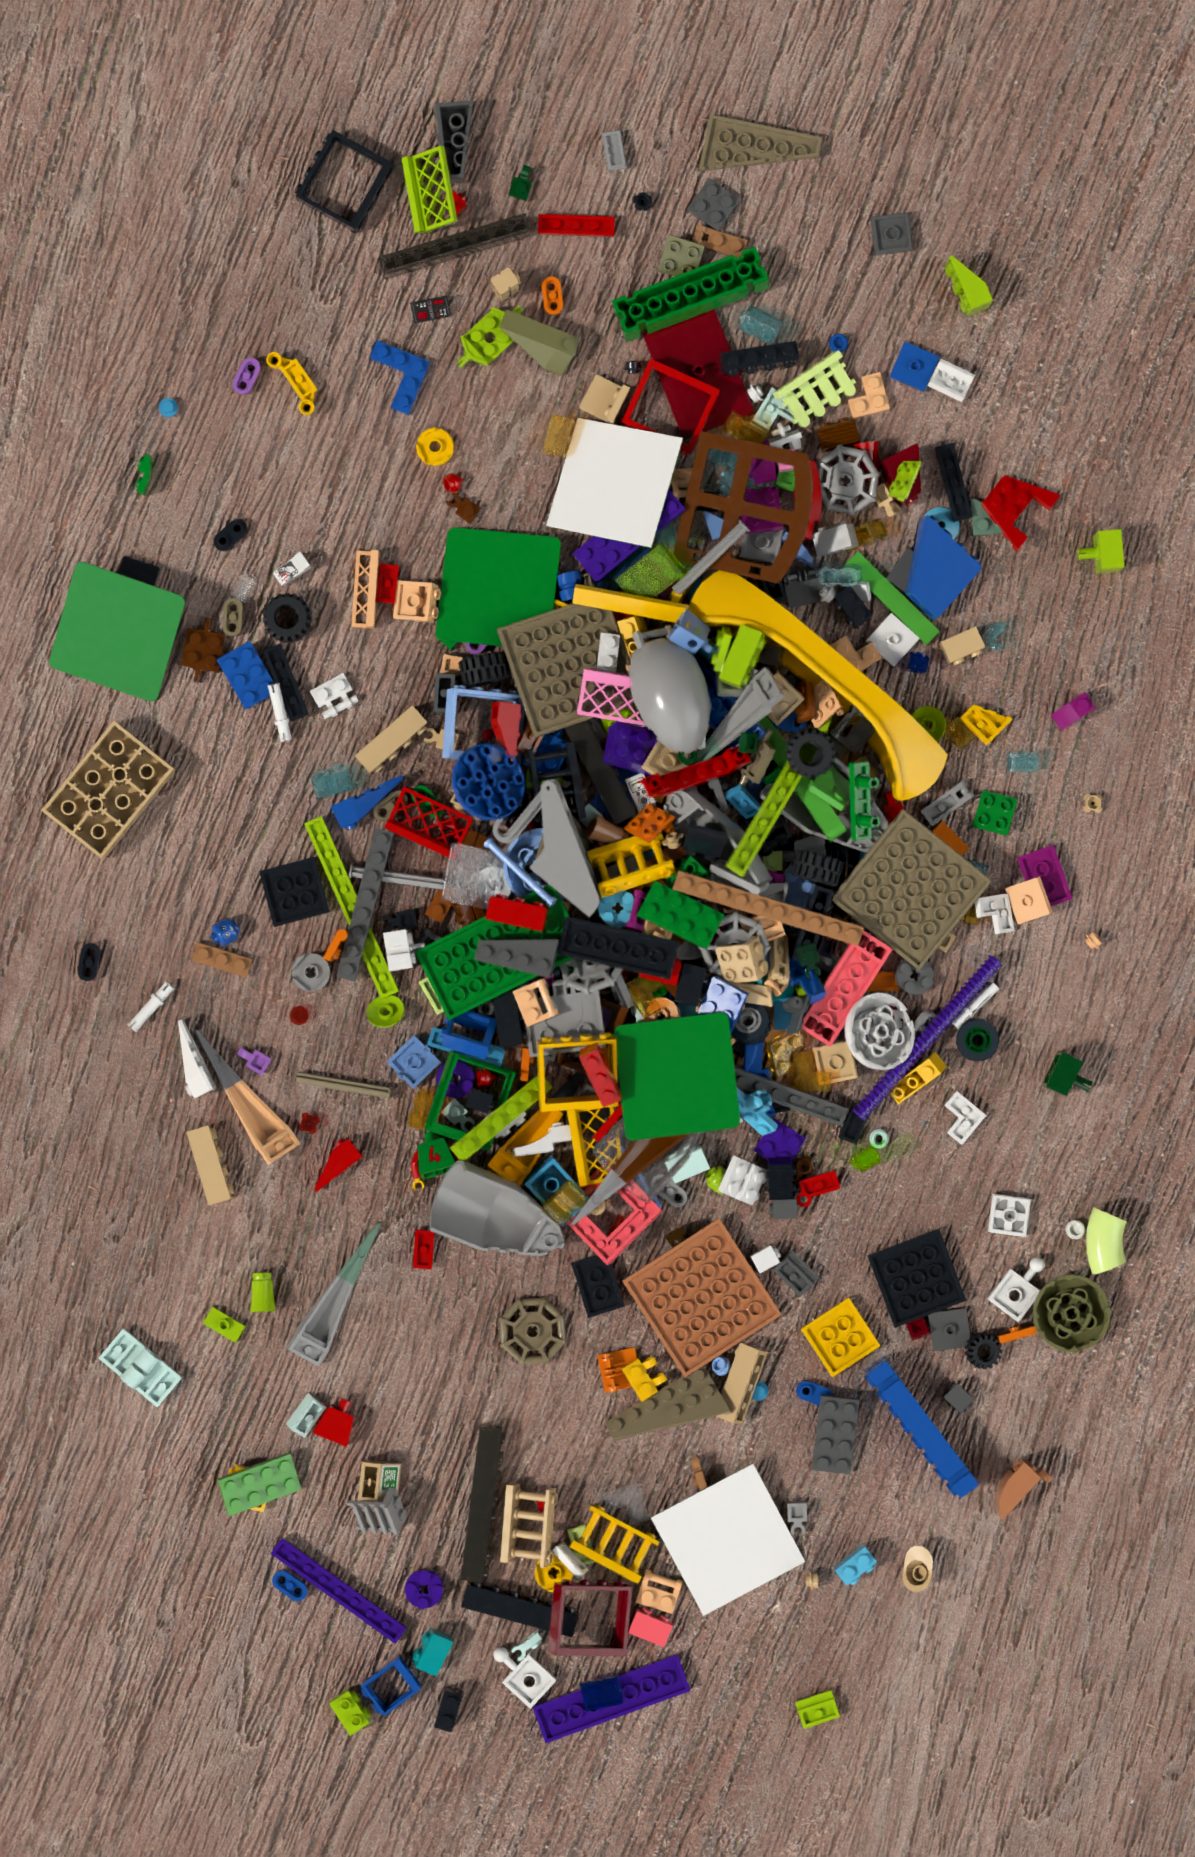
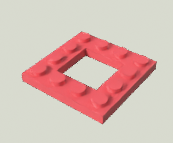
M607 1159L600 1168L605 1170L611 1161ZM612 1163L606 1172L609 1173L615 1164ZM597 1169L590 1176V1180L598 1179L603 1172ZM630 1180L617 1192L634 1211L608 1237L587 1215L575 1225H571L579 1212L567 1222L608 1266L663 1212L633 1180ZM601 1183L580 1187L591 1197Z

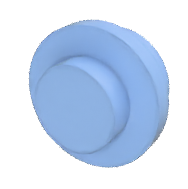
M724 1356L715 1358L712 1362L713 1371L720 1376L727 1374L730 1369L729 1359Z

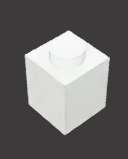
M771 1245L750 1255L759 1273L780 1263L778 1258L781 1257L777 1248H772Z

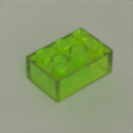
M662 541L621 573L615 581L627 594L655 598L683 576L686 570Z

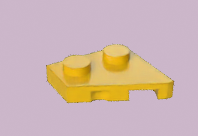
M975 704L959 718L986 746L1013 720L1009 716L1005 717L996 714L995 711L985 710Z

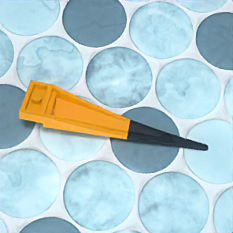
M577 1071L550 1098L573 1097L586 1074ZM539 1108L499 1148L487 1166L500 1176L510 1179L520 1186L531 1172L540 1154L513 1157L512 1150L534 1143L547 1135L548 1129L553 1127L552 1124L559 1122L565 1110L541 1112Z

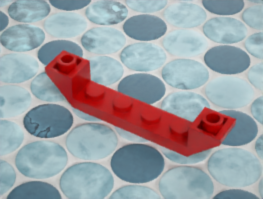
M739 746L727 749L720 756L661 776L659 773L642 778L641 781L648 797L660 798L728 775L750 763L751 760L748 753L739 752Z

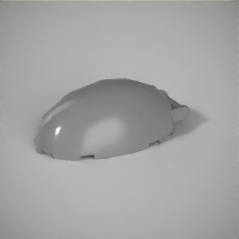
M670 625L664 626L662 629L642 633L639 631L634 632L633 638L637 649L631 656V666L629 667L633 701L643 722L649 729L653 730L657 735L656 739L673 752L680 751L690 754L702 745L708 730L711 701L706 678L694 655L668 639L672 631ZM661 636L666 637L644 643V640Z

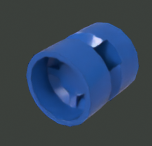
M571 571L557 575V585L561 588L559 592L561 602H573L575 585L582 582L580 571Z

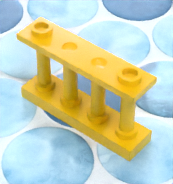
M662 832L650 844L633 836L587 851L592 868L598 867L603 882L598 883L602 898L676 874L672 860L665 861L660 847L663 846L662 841L664 840ZM653 849L658 864L647 867L642 852ZM635 855L640 870L628 873L624 858ZM616 861L621 876L610 879L605 864Z
M597 1504L594 1507L589 1506L588 1510L593 1512L581 1538L577 1539V1541L572 1540L568 1548L638 1584L642 1577L638 1575V1569L650 1545L657 1546L659 1544V1541L655 1540L657 1536L650 1532L644 1534L606 1514V1509ZM601 1516L610 1521V1524L598 1547L593 1551L587 1548V1541ZM618 1525L627 1530V1533L615 1556L610 1560L604 1557V1550ZM635 1534L644 1539V1542L631 1567L629 1566L627 1569L621 1566V1559Z

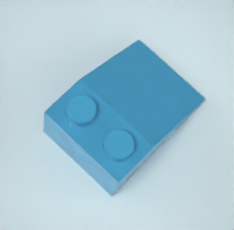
M552 1154L529 1173L523 1181L528 1189L562 1225L576 1215L590 1199Z

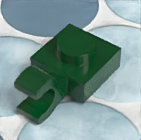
M523 165L520 178H513L508 196L527 202L533 184L528 181L531 167Z

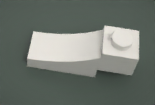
M564 1122L552 1124L553 1127L548 1129V1134L540 1140L526 1146L514 1148L512 1150L513 1157L554 1151L553 1144L572 1140L570 1126L564 1125Z

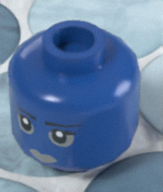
M224 918L212 925L210 936L215 944L219 942L220 945L226 946L238 939L240 930L233 919Z

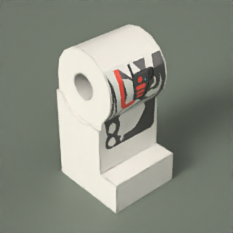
M298 552L291 560L274 571L273 575L280 585L284 586L308 571L311 566L302 553Z

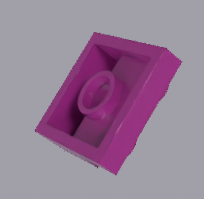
M770 486L764 487L762 491L746 489L744 496L746 502L780 509L778 489ZM742 515L743 523L750 530L744 534L783 530L782 523Z

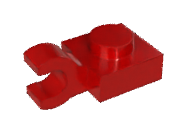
M892 791L884 793L888 806L882 807L888 826L903 808L901 801L895 802Z

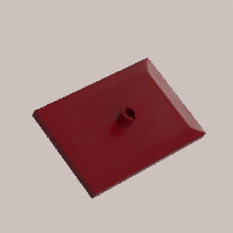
M715 309L650 334L647 331L642 333L651 359L721 391L703 432L754 414L740 373L735 377L721 375L718 357L722 352L731 350ZM657 372L683 441L692 438L711 395Z

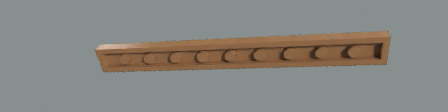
M678 870L673 890L857 946L864 929L863 926L762 895L752 894L749 891Z

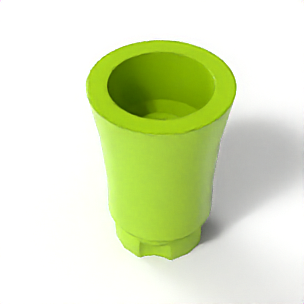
M252 1273L250 1312L277 1311L271 1273Z

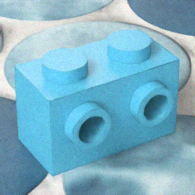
M863 1543L833 1568L846 1586L849 1584L854 1585L860 1580L859 1576L864 1572L869 1573L876 1567L875 1563L877 1561Z

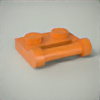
M340 929L336 932L323 957L330 962H333L334 959H339L343 951L340 947L348 937L347 930Z

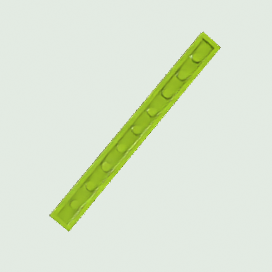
M320 816L304 823L350 926L357 894L325 821ZM370 926L362 957L381 999L399 992Z

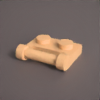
M545 978L513 991L527 1027L559 1014L545 984L547 982ZM535 988H539L548 1010L545 1014H543L533 990Z
M646 1569L636 1603L673 1614L683 1581L666 1578L651 1573V1570ZM648 1581L674 1588L673 1593L647 1585Z

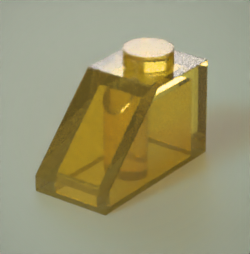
M882 519L871 520L856 527L855 532L859 546L847 549L846 551L847 553L888 536Z

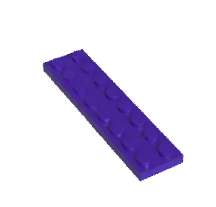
M676 1653L536 1704L532 1708L546 1744L691 1690L679 1656Z

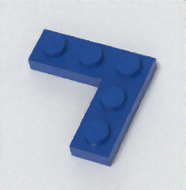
M377 340L370 359L404 373L391 409L409 416L430 361Z

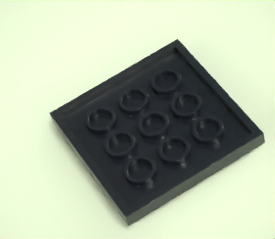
M939 1228L867 1255L894 1328L967 1301Z

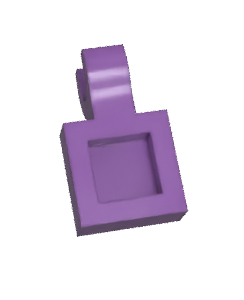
M241 1047L237 1053L248 1060L246 1067L260 1075H263L272 1060L256 1049L252 1054Z

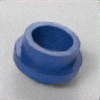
M835 334L829 340V347L833 352L839 350L842 353L848 347V340L842 334Z

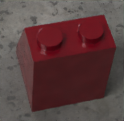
M917 443L882 461L880 468L890 486L895 481L898 474L897 469L903 461H920ZM920 468L908 498L904 502L898 500L901 507L904 505L909 507L919 499L918 497L921 494Z

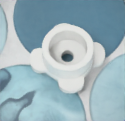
M751 384V388L747 390L751 399L755 403L759 400L763 401L762 396L764 393L758 385Z

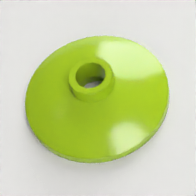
M923 706L912 714V717L936 742L942 738L946 730V720L939 709L932 706ZM929 722L932 723L931 729H928L927 724Z
M390 995L383 999L379 996L370 1002L366 1014L372 1025L387 1028L397 1024L402 1019L405 1008L403 1002L396 996Z

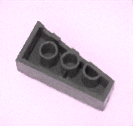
M473 100L435 103L434 106L437 144L445 148L451 184H459L463 180Z
M479 940L474 960L552 979L560 940Z

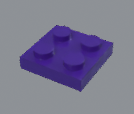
M773 1118L772 1120L778 1124L776 1131L763 1135L753 1151L767 1160L768 1158L790 1157L791 1161H793L806 1138Z

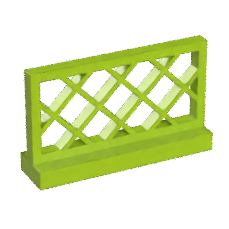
M440 145L414 156L401 158L415 233L429 234L432 233V230L457 222L444 146ZM439 152L440 159L436 164L432 160L435 154ZM421 158L426 160L423 169H421L420 164ZM430 164L435 167L432 176L427 173ZM439 171L443 174L441 183L436 180ZM425 176L430 179L426 188L423 181ZM434 183L439 186L435 195L430 192ZM443 190L446 191L444 201L439 198ZM428 195L433 198L430 206L427 204ZM437 202L442 205L439 213L434 211ZM446 208L450 213V219L447 220L443 218ZM431 214H433L434 216H436V219H435V222H434L433 225H431V220H430Z

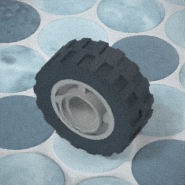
M745 1003V1009L741 1011L731 1034L736 1041L750 1046L751 1044L756 1045L764 1041V1038L771 1031V1019L765 1007L759 1004ZM753 1020L750 1026L745 1025L747 1021Z

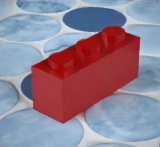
M496 894L495 897L490 896L485 919L544 932L549 909L544 908L545 904L533 902V905L526 904L524 899L515 898L512 901L507 900L505 895Z
M597 1042L580 1049L579 1058L603 1108L621 1101L620 1088L599 1043Z

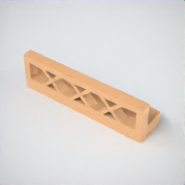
M379 550L356 551L351 627L375 629ZM360 555L370 556V565L366 568L360 564ZM366 573L369 576V584L363 588L359 583V577ZM365 592L368 596V601L362 607L357 600L358 596ZM362 610L367 615L366 624L356 623V616Z

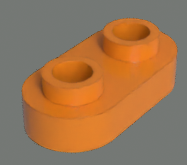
M550 276L542 282L544 309L547 314L556 316L563 310L561 284L556 277ZM551 284L555 286V289L552 291L548 289V286ZM555 303L557 304V308L551 309L550 305Z

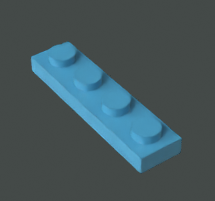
M432 1027L427 1046L447 1052L452 1051L474 1060L501 1067L506 1051H503L499 1046L490 1044L486 1059H482L441 1046L443 1038H440L442 1029ZM451 1032V1034H454V1035H457V1036H460V1037H463V1038H467V1039H470V1040H473V1041L482 1043V1041L475 1040V1039H472V1038H469V1037H465V1036H462V1035L455 1034V1033H452V1032Z

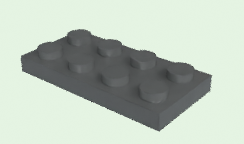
M821 1394L812 1470L850 1474L859 1398Z

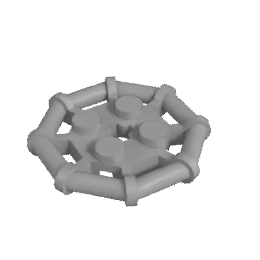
M840 444L837 445V448L816 461L821 484L822 502L826 506L827 511L832 510L855 516L861 509L876 501L881 471L877 470L867 454L868 451L865 449L859 450L844 447ZM844 454L855 456L857 459L855 462L847 461L844 459ZM838 456L839 462L832 467L827 464ZM861 461L864 462L870 474L864 473L863 468L859 465ZM824 469L828 471L826 483H822ZM846 475L850 479V483L847 486L841 481ZM866 478H871L869 493L864 490ZM822 487L830 489L833 496L831 500ZM860 494L865 497L857 504H853V499ZM837 499L845 500L848 506L836 504L835 502Z
M738 911L724 916L720 926L733 922V927L723 931L718 928L716 932L719 935L715 944H710L707 950L698 946L709 973L713 972L723 977L721 968L718 967L720 965L718 959L713 962L709 950H715L716 952V948L719 946L731 945L732 943L744 944L755 932L759 936L760 943L763 945L764 957L771 950V945L767 941L762 923L743 916ZM738 922L743 923L752 928L749 931H746L743 928L738 927Z
M572 959L559 966L564 980L563 985L566 988H573L584 992L585 995H591L592 992L609 986L613 987L623 970L615 968L611 975L608 976L611 972V967L596 963L590 965L591 962ZM569 967L574 968V972L572 974L569 973ZM580 978L585 982V985L575 980ZM601 978H604V979H605V980H603V981H600V982H597V983L592 984V981H595V980H598V979H601Z

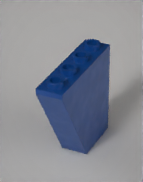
M926 515L919 522L905 594L933 620L939 618L983 567L979 565L980 561L975 556H970L966 552V548L961 543H956L952 539L953 536L948 530L942 529L938 525L939 522L933 516L929 517Z

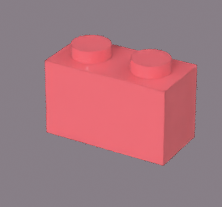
M642 1607L641 1610L637 1608L628 1633L664 1647L673 1623L670 1622V1618L664 1615H659L658 1617L653 1615L652 1611Z

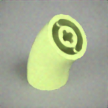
M1094 1207L1087 1227L1086 1250L1092 1274H1098L1126 1262L1123 1251V1233L1127 1222Z

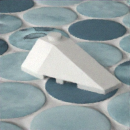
M184 1019L178 1021L187 1083L185 1088L189 1096L193 1095L195 1099L217 1087Z

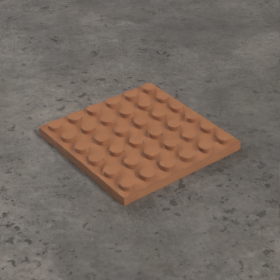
M719 1218L622 1280L684 1377H687L782 1315Z

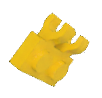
M652 1356L642 1362L637 1358L621 1368L641 1402L657 1393L658 1390L655 1386L667 1380L664 1373L661 1372L650 1379L646 1370L657 1364V1361Z

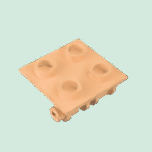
M822 679L813 688L816 717L811 720L815 728H820L833 714L843 715L845 709L841 702H839L840 697L838 693Z

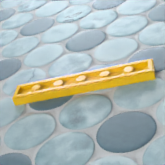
M576 584L574 588L573 604L674 623L686 609L689 610V605L580 584Z

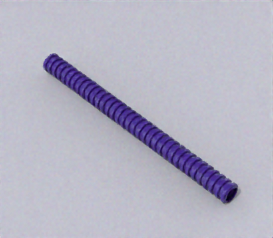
M988 956L989 959L984 961V965H980L981 968L976 970V974H972L973 977L968 979L969 982L964 983L965 986L960 988L961 991L956 992L957 995L952 997L953 1000H949V1004L944 1006L945 1009H941V1013L936 1015L937 1018H933V1022L928 1024L929 1027H925V1031L920 1033L921 1036L916 1037L917 1040L914 1041L908 1058L898 1066L888 1069L889 1072L884 1073L885 1076L881 1077L880 1082H876L877 1085L873 1086L872 1091H868L869 1094L865 1095L864 1100H860L861 1103L857 1104V1108L852 1109L859 1118L865 1121L866 1116L871 1115L870 1112L874 1111V1107L879 1106L878 1103L882 1102V1098L887 1097L886 1094L890 1093V1089H894V1085L898 1084L899 1079H903L902 1076L906 1075V1071L911 1070L910 1067L914 1066V1062L919 1061L918 1058L922 1057V1053L927 1052L926 1049L930 1048V1044H934V1040L938 1039L937 1036L942 1035V1031L946 1030L945 1027L950 1026V1022L954 1021L953 1018L958 1017V1013L962 1012L961 1009L966 1008V1004L970 1003L969 1000L974 999V995L978 994V990H982V986L986 985V981H990V977L994 976V972H998V968H1001L1002 965L994 956Z

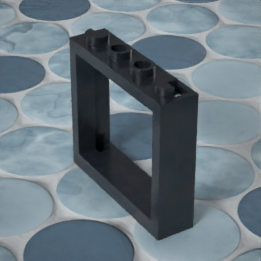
M332 130L331 134L328 133L327 137L324 138L323 144L325 145L322 150L316 152L312 168L309 166L304 175L306 178L303 184L300 183L297 186L295 192L296 199L347 229L358 233L394 169V165L389 160ZM336 142L382 167L351 222L306 197Z

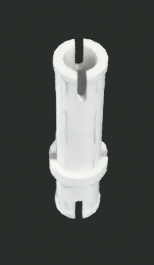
M280 683L269 684L267 686L276 719L274 723L278 727L280 741L291 740L292 737L288 724L290 720L286 715Z
M165 981L160 989L151 995V999L128 1023V1026L132 1027L131 1029L135 1032H138L155 1010L164 1004V1000L175 988Z
M990 981L966 1005V1008H962V1012L958 1013V1017L953 1018L954 1021H951L952 1025L959 1030L999 991V988Z

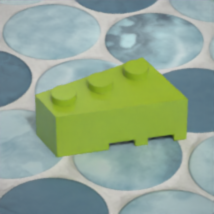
M741 624L718 677L721 682L741 690L744 685L747 686L751 677L750 673L756 666L758 657L767 641L763 632Z

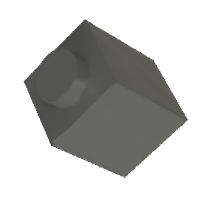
M796 1198L772 1200V1203H769V1215H773V1219H797Z
M956 1382L942 1395L960 1413L968 1411L973 1405L972 1401L974 1399Z

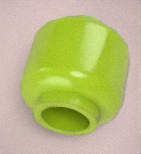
M723 1166L712 1167L705 1178L707 1186L718 1194H723L718 1191L727 1171Z

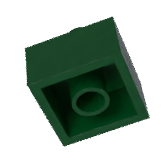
M1057 1051L1041 1086L1062 1096H1068L1072 1085L1088 1093L1090 1087L1085 1086L1084 1083L1092 1086L1093 1081L1078 1075L1083 1061L1064 1052Z

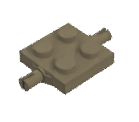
M768 727L765 729L767 733L757 743L756 753H748L751 762L739 768L742 778L738 785L741 784L744 788L749 779L753 783H760L770 761L774 757L776 750L768 741L773 730Z

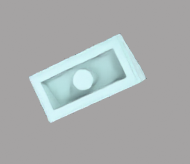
M308 1393L286 1425L292 1431L305 1438L327 1406Z

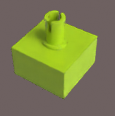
M1121 529L1098 531L1093 535L1094 547L1077 548L1078 560L1095 559L1096 574L1120 572L1124 568Z

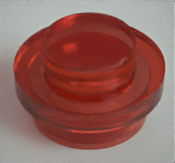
M296 1006L290 1011V1020L294 1024L303 1025L307 1022L309 1013L305 1007Z

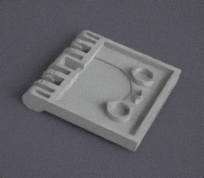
M563 979L553 980L554 996L550 997L559 1014L532 1026H526L530 1057H537V1039H542L544 1036H552L553 1038H561L562 1035L580 1037L581 1034L597 1036L605 1032L599 990L592 992L591 995H585L584 992L576 993V989L571 988V994H568V989L563 985ZM546 981L547 984L545 985L550 995L549 983ZM538 988L533 989L543 1014L547 1013L548 1010L543 998H538ZM599 1044L600 1048L607 1047L606 1044ZM589 1045L544 1048V1056L580 1051V1049Z

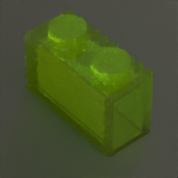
M870 1144L854 1152V1154L851 1153L852 1159L849 1160L853 1169L859 1170L861 1173L882 1162L874 1146Z

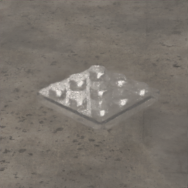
M452 843L442 900L487 910L490 896L495 897L496 894H501L504 862L493 851Z

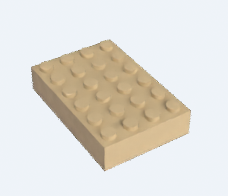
M113 721L41 811L98 857L105 859L175 773L176 769L120 724Z

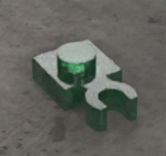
M815 942L796 947L801 967L807 966L805 974L808 979L811 978L810 971L813 969L816 970L818 976L821 975L819 967L815 965L816 962H820Z

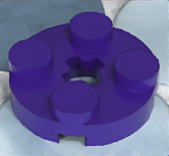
M457 1060L453 1074L460 1076L461 1080L458 1081L457 1085L454 1082L449 1083L445 1096L450 1098H461L467 1095L475 1081L471 1067L465 1062ZM444 1063L437 1072V1087L440 1082L446 1063Z
M419 1569L414 1571L408 1577L405 1585L406 1598L413 1606L420 1609L436 1605L443 1593L442 1579L432 1570ZM421 1584L429 1586L427 1589L428 1593H421L419 1591Z

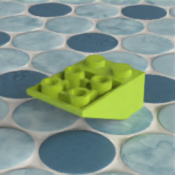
M949 256L944 269L947 277L952 278L954 283L952 289L955 295L960 297L961 302H959L962 312H966L969 317L988 309L993 299L986 283L954 256Z

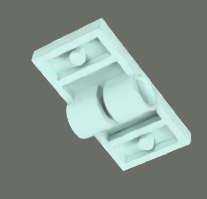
M125 1328L121 1330L99 1357L103 1363L120 1376L125 1384L132 1389H136L156 1407L163 1402L183 1378Z

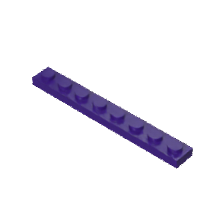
M282 1537L270 1553L394 1644H396L407 1629L397 1619Z

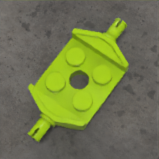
M518 305L512 312L521 314L524 310ZM492 307L488 314L465 335L461 336L465 353L456 362L460 368L468 361L488 366L514 342L499 328L505 314L504 311ZM488 333L494 334V342L487 343L484 340L485 335Z

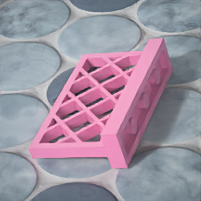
M588 667L584 668L577 714L646 726L638 716L639 711L636 712L630 704L633 698L628 701L622 691L631 686L630 675ZM586 681L595 682L599 689L589 694L585 688ZM609 684L614 685L618 691L610 698L603 690ZM601 690L607 700L597 705L592 696ZM620 694L626 703L617 709L611 699ZM590 698L595 708L590 712L583 711V702ZM607 702L615 710L609 715L604 714L600 709ZM626 705L634 713L628 718L622 717L619 712Z

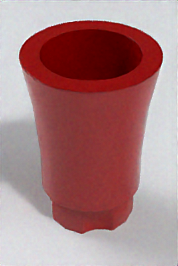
M879 441L853 444L854 449H865L868 451V456L880 472ZM861 461L859 465L863 468L864 473L870 474L864 462ZM866 478V482L871 481V478Z

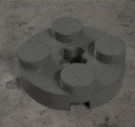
M903 959L895 970V982L907 994H922L933 984L932 967L927 961L918 970ZM913 970H915V972L918 973L916 981L914 980V978H910V975L913 974Z

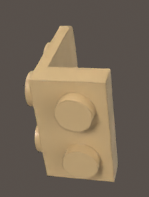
M759 936L751 937L744 944L725 945L716 948L723 979L729 983L758 981L768 973V964L765 961L763 945L760 943Z

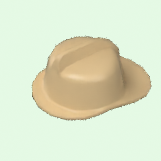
M913 1546L907 1551L905 1556L902 1580L908 1590L921 1592L929 1586L933 1578V1558L927 1548Z

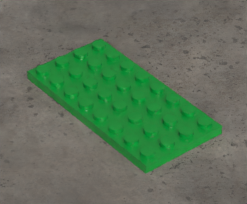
M550 884L542 887L551 897L554 896L557 899L550 908L535 891L520 898L526 900V904L533 905V902L545 904L544 908L549 909L544 932L489 921L483 917L415 951L449 1021L538 977V975L476 961L474 958L479 940H560L566 916H570L557 890ZM557 955L554 968L573 958Z

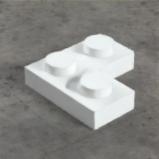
M1008 893L982 897L976 900L977 918L992 916L995 934L1015 931Z
M955 1091L944 1105L958 1117L946 1133L962 1145L986 1115L958 1091Z

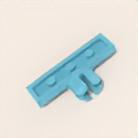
M737 1088L740 1116L762 1136L776 1131L778 1124L764 1113L770 1110L769 1106L772 1105L770 1094L761 1089L750 1094H744Z

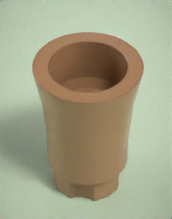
M598 814L592 817L585 833L586 839L607 845L630 837V834L624 831L623 828L610 823Z

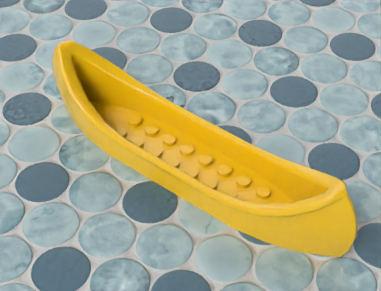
M719 570L701 583L690 602L689 610L710 628V631L717 632V630H721L722 625L730 627L732 636L736 637L742 624L763 632L767 641L762 651L779 661L802 682L805 680L811 681L812 688L824 679L838 693L840 697L839 702L845 708L844 717L850 711L849 707L853 704L873 724L876 731L867 742L877 755L887 776L893 797L896 800L904 801L914 798L925 792L937 781L948 757L943 748L896 701L792 613L737 574ZM856 714L850 723L854 726L861 717Z

